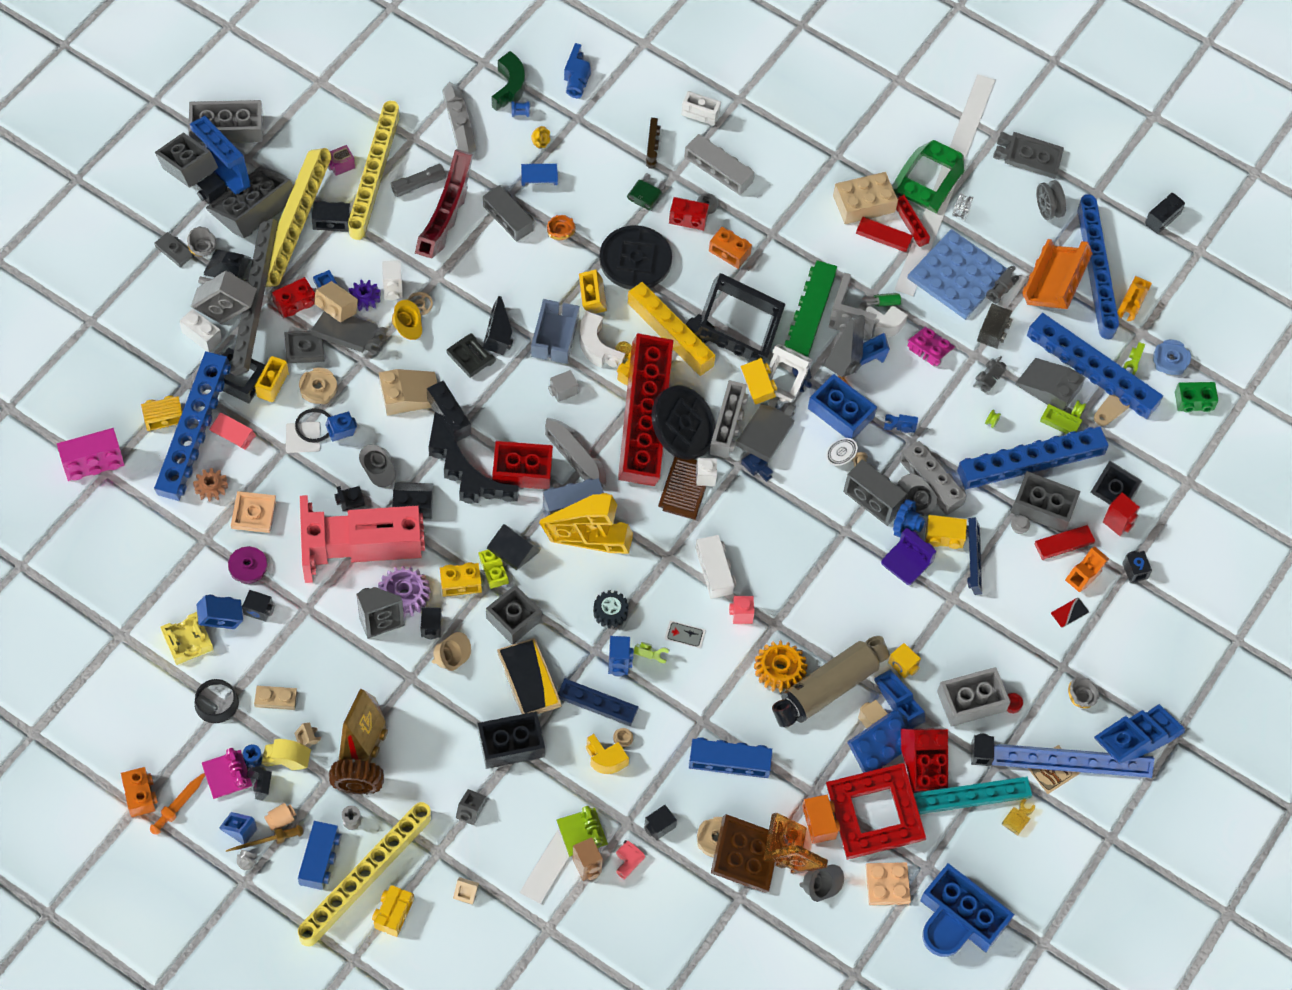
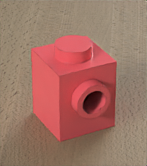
M734 596L733 603L729 604V615H733V624H753L754 596Z

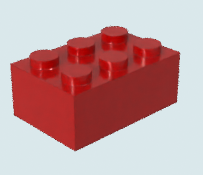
M496 441L492 480L502 484L517 485L520 488L549 489L553 445Z

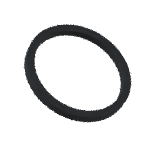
M317 408L303 411L295 421V430L298 436L312 443L327 439L329 433L317 439L303 436L298 429V423L305 414L311 412H318L331 417L329 413Z

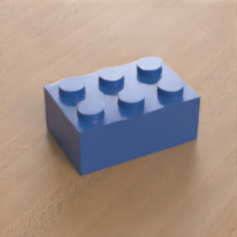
M833 374L810 397L808 409L845 438L854 439L875 418L877 406Z

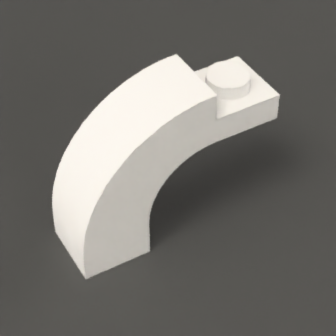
M586 311L580 323L579 336L580 346L584 355L590 362L602 368L604 363L618 368L621 363H625V353L609 348L600 342L598 335L603 326V317Z

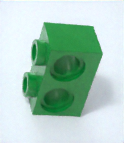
M1179 382L1174 392L1177 411L1210 412L1215 410L1218 403L1215 382Z

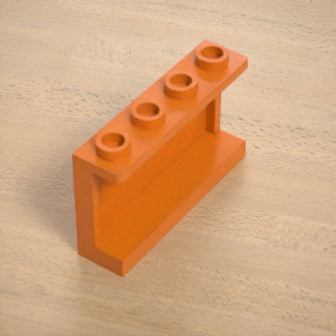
M1047 239L1046 244L1042 247L1039 259L1036 260L1034 270L1029 275L1028 283L1023 288V297L1027 305L1068 309L1092 256L1088 242L1081 241L1079 248L1055 246L1052 239Z

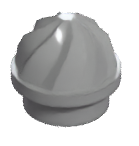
M241 849L240 854H237V865L242 870L252 869L255 863H257L255 860L257 854Z

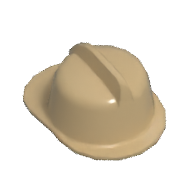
M462 632L451 634L435 646L433 652L434 659L431 662L449 671L456 670L470 657V640Z

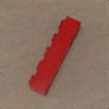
M905 195L898 197L896 210L911 235H913L917 245L921 247L929 244L930 236Z

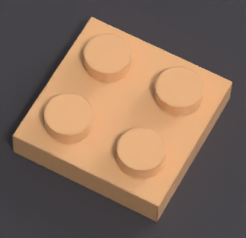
M237 491L231 529L270 533L276 495Z
M907 862L866 863L869 905L910 904Z

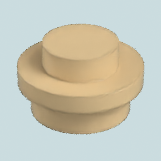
M620 728L615 731L613 741L615 744L619 742L622 748H626L632 744L633 734L627 728Z

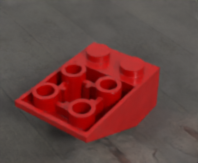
M901 729V751L913 791H931L948 788V729Z

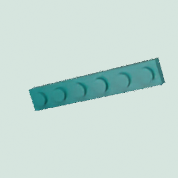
M1028 776L913 793L919 814L1032 797Z

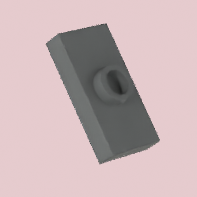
M169 232L154 242L155 247L179 267H182L194 257L193 253Z

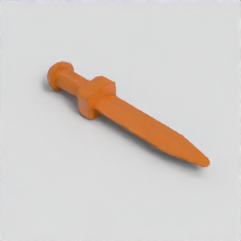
M205 773L191 781L169 807L165 806L161 810L162 816L154 825L151 824L150 826L152 834L157 835L161 833V828L168 821L173 822L177 818L176 813L199 788Z

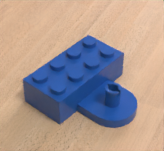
M949 863L923 892L920 899L924 905L934 912L923 928V943L931 953L940 957H949L956 954L968 939L984 952H987L1015 915Z

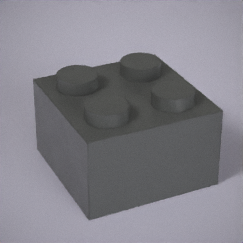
M515 584L486 608V619L513 645L542 621V611Z

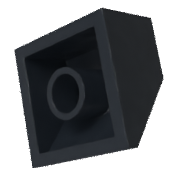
M395 482L392 507L418 506L419 513H423V519H432L433 483Z

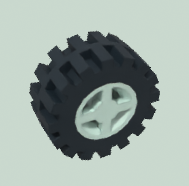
M608 590L607 593L602 592L601 596H597L594 601L593 613L598 624L601 622L603 627L608 625L607 628H611V626L617 628L618 624L621 626L623 621H626L629 605L626 597L623 598L622 593L618 595V591L614 590V593H611V590Z

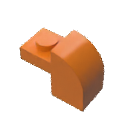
M1094 546L1082 562L1074 566L1065 581L1078 592L1083 591L1103 571L1102 568L1109 558Z

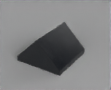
M1109 461L1090 493L1109 505L1121 493L1132 500L1143 480L1114 462Z
M506 524L501 526L487 546L489 551L516 571L541 550Z

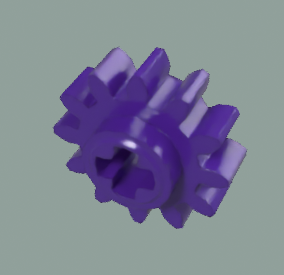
M361 279L359 285L354 282V288H349V293L358 299L359 311L363 307H365L366 311H369V306L376 308V303H380L381 290L378 289L377 284L371 285V280L364 283Z

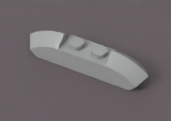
M449 82L442 92L457 149L473 153L477 149L462 91L459 86Z
M547 418L545 425L546 437L584 481L586 479L599 478L602 488L605 487L606 473L599 459L593 458L590 451L581 446L578 437L573 436L575 431L559 420Z

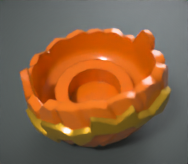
M556 215L548 221L547 232L550 238L563 241L575 234V223L572 218L566 215Z

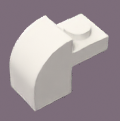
M893 305L885 315L871 306H868L865 310L877 314L874 335L878 336L885 333L887 338L893 337L905 326L908 316Z

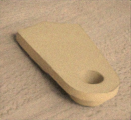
M1114 394L1109 395L1095 413L1094 421L1098 425L1106 426L1125 412L1130 405H1123Z

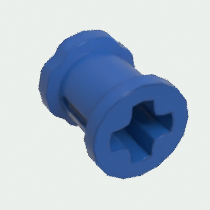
M512 101V117H515V115L530 117L529 101L526 103H515Z
M254 744L246 746L243 750L246 766L250 769L261 766L262 756L259 746Z

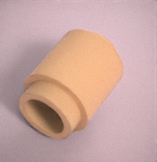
M283 803L267 812L268 815L264 816L270 829L273 831L295 821L293 816L296 813L291 804L287 806Z

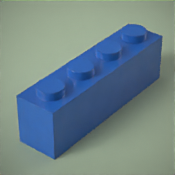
M702 737L692 738L689 769L769 779L772 748H768L765 745L748 746V744L741 742L732 744L725 740L708 741V739Z

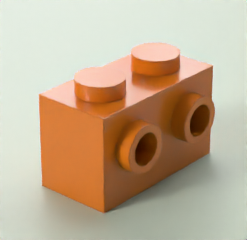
M724 227L719 229L709 243V252L737 269L751 255L752 244Z
M145 767L122 772L121 778L131 818L155 812L154 804H157L158 801L155 791L151 792L150 786L154 785L151 773L147 774Z
M828 794L804 799L802 808L812 844L835 840L840 831V825L838 820L834 819V803L829 801Z

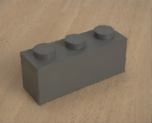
M499 185L483 196V207L516 242L534 231L533 217L523 210L519 202L514 201L508 190H504Z

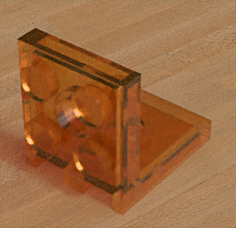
M779 813L771 815L764 861L772 860L776 862L775 866L781 869L789 868L791 869V874L827 868L828 863L827 859L803 848L807 827ZM784 836L788 840L787 844L784 841Z

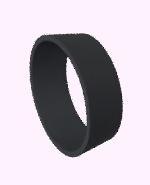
M208 680L201 684L196 691L195 711L206 722H225L238 709V695L234 688L224 680ZM211 685H224L233 691L231 706L219 714L204 712L199 707L197 698L205 688Z

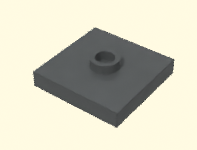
M311 330L284 332L287 364L325 362L323 339L312 336Z

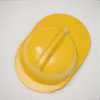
M410 300L397 302L392 314V324L404 338L409 340L420 338L422 323L419 308Z

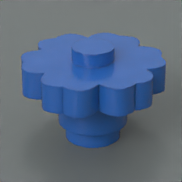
M906 499L904 504L900 506L894 521V536L901 538V534L906 528L914 532L922 531L926 519L922 517V514L916 513L917 506H915V501Z

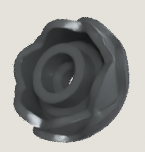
M705 193L697 199V202L709 203L708 214L714 213L719 207L718 199L713 194Z

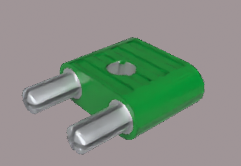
M899 293L877 294L870 298H862V301H865L862 304L878 307L900 305L901 296Z

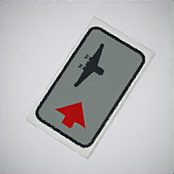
M670 620L665 640L701 649L706 630Z

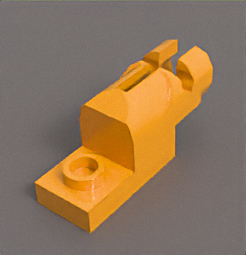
M1137 276L1134 277L1117 312L1121 319L1125 312L1130 314L1127 321L1135 319L1151 287V282Z

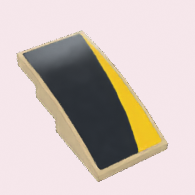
M535 638L497 649L506 678L511 686V692L521 714L537 711V714L562 707Z

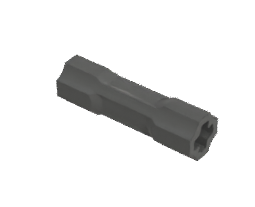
M439 163L409 177L390 182L395 197H400L417 188L446 179V173L442 164Z

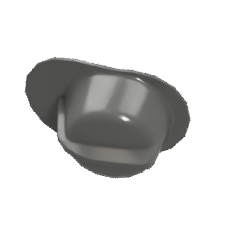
M370 444L364 446L360 451L359 461L369 479L378 487L390 486L395 480L396 470L389 452L377 445Z
M906 474L901 477L897 485L902 487L907 493L905 500L910 499L916 502V513L922 514V516L932 513L937 505V496L927 482L916 474Z
M835 864L819 869H811L805 874L803 882L799 883V886L804 889L806 894L810 895L813 901L819 902L839 893L844 884V873L840 866Z

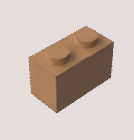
M591 837L573 845L572 860L582 881L596 879L602 872L603 858L593 838Z

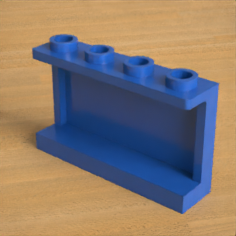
M206 116L190 123L191 130L205 143V148L212 153L218 166L213 172L225 182L227 187L234 194H238L251 187L244 155Z

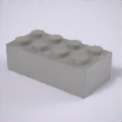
M261 100L189 102V137L198 143L204 142L191 130L190 123L203 116H206L231 143L263 142V108Z

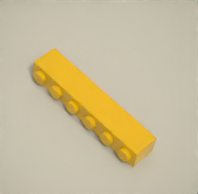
M643 282L628 291L627 303L661 338L674 340L673 350L699 376H702L714 367L716 355Z

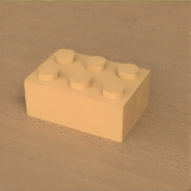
M886 172L836 183L834 187L833 197L844 224L861 221L862 217L870 219L895 213L898 199Z

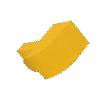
M595 734L587 737V746L585 747L591 756L590 765L594 770L602 774H613L628 766L629 757L619 742L604 750Z

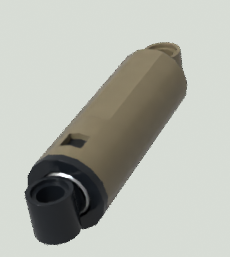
M873 636L866 640V642H856L781 694L782 700L777 701L772 706V711L780 727H789L796 721L803 723L878 671L879 663L884 662L890 656L884 638L882 636Z

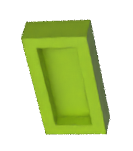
M1048 404L1040 422L1068 434L1073 431L1077 432L1082 419Z

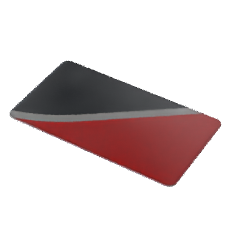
M1077 597L1052 611L1051 615L1059 626L1063 628L1089 613V611Z

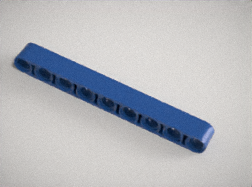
M1086 194L1082 196L1077 212L1082 240L1089 243L1092 251L1087 268L1100 336L1104 339H1112L1119 326L1118 314L1097 200L1093 195Z

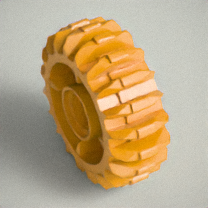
M781 640L778 645L774 641L771 642L770 646L766 644L764 650L760 649L758 656L755 657V676L759 677V683L765 682V688L771 686L772 692L775 691V688H778L779 692L782 693L784 688L788 690L805 678L808 665L806 664V657H802V650L796 651L797 646L790 647L789 642L783 645ZM780 664L783 665L785 668L780 669L776 665Z

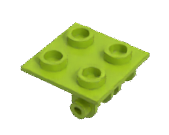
M584 806L582 812L556 819L569 857L573 856V845L591 837L597 848L608 845L595 808Z

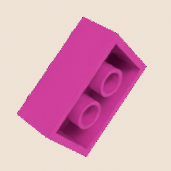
M114 428L56 443L68 481H76L85 476L98 475L103 471L116 470L124 466Z

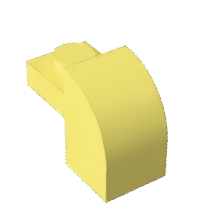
M275 739L274 744L265 745L261 764L266 767L282 764L292 771L306 769L311 749L296 741Z

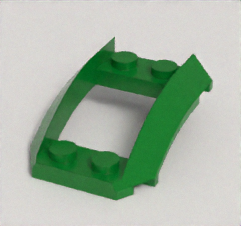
M936 140L922 145L910 156L892 184L894 192L900 196L905 195L908 200L937 214L951 189L965 172L964 155ZM922 156L951 169L937 191L931 190L908 178Z

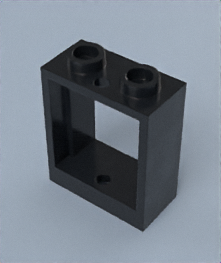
M228 347L220 355L226 356L230 362L233 359L234 350ZM251 358L250 369L255 372L246 385L241 387L224 379L225 386L223 392L249 404L256 395L255 385L266 365ZM212 373L209 377H215L217 373Z

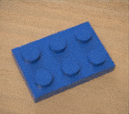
M893 710L847 742L863 773L881 769L902 754L901 729L907 728L897 710Z

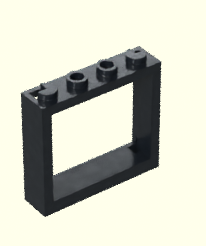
M719 273L713 280L695 335L751 362L760 358L764 362L768 358L786 304ZM718 290L772 315L760 350L706 325Z

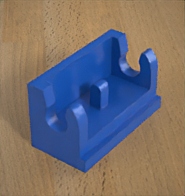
M521 164L522 186H525V183H554V185H557V164Z

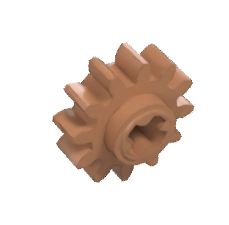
M210 468V472L207 473L203 469L202 476L196 474L197 480L193 481V485L195 487V494H200L201 500L207 497L208 501L211 502L212 497L219 500V494L226 495L224 489L228 488V483L226 482V475H222L221 470L214 473L213 468Z

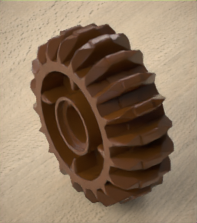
M338 760L331 765L329 781L333 788L345 793L374 794L380 791L384 784V770L374 762H368V760Z

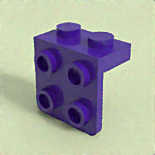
M906 528L901 534L900 541L882 559L881 565L906 585H912L934 562L937 551L930 543L923 541L916 532Z

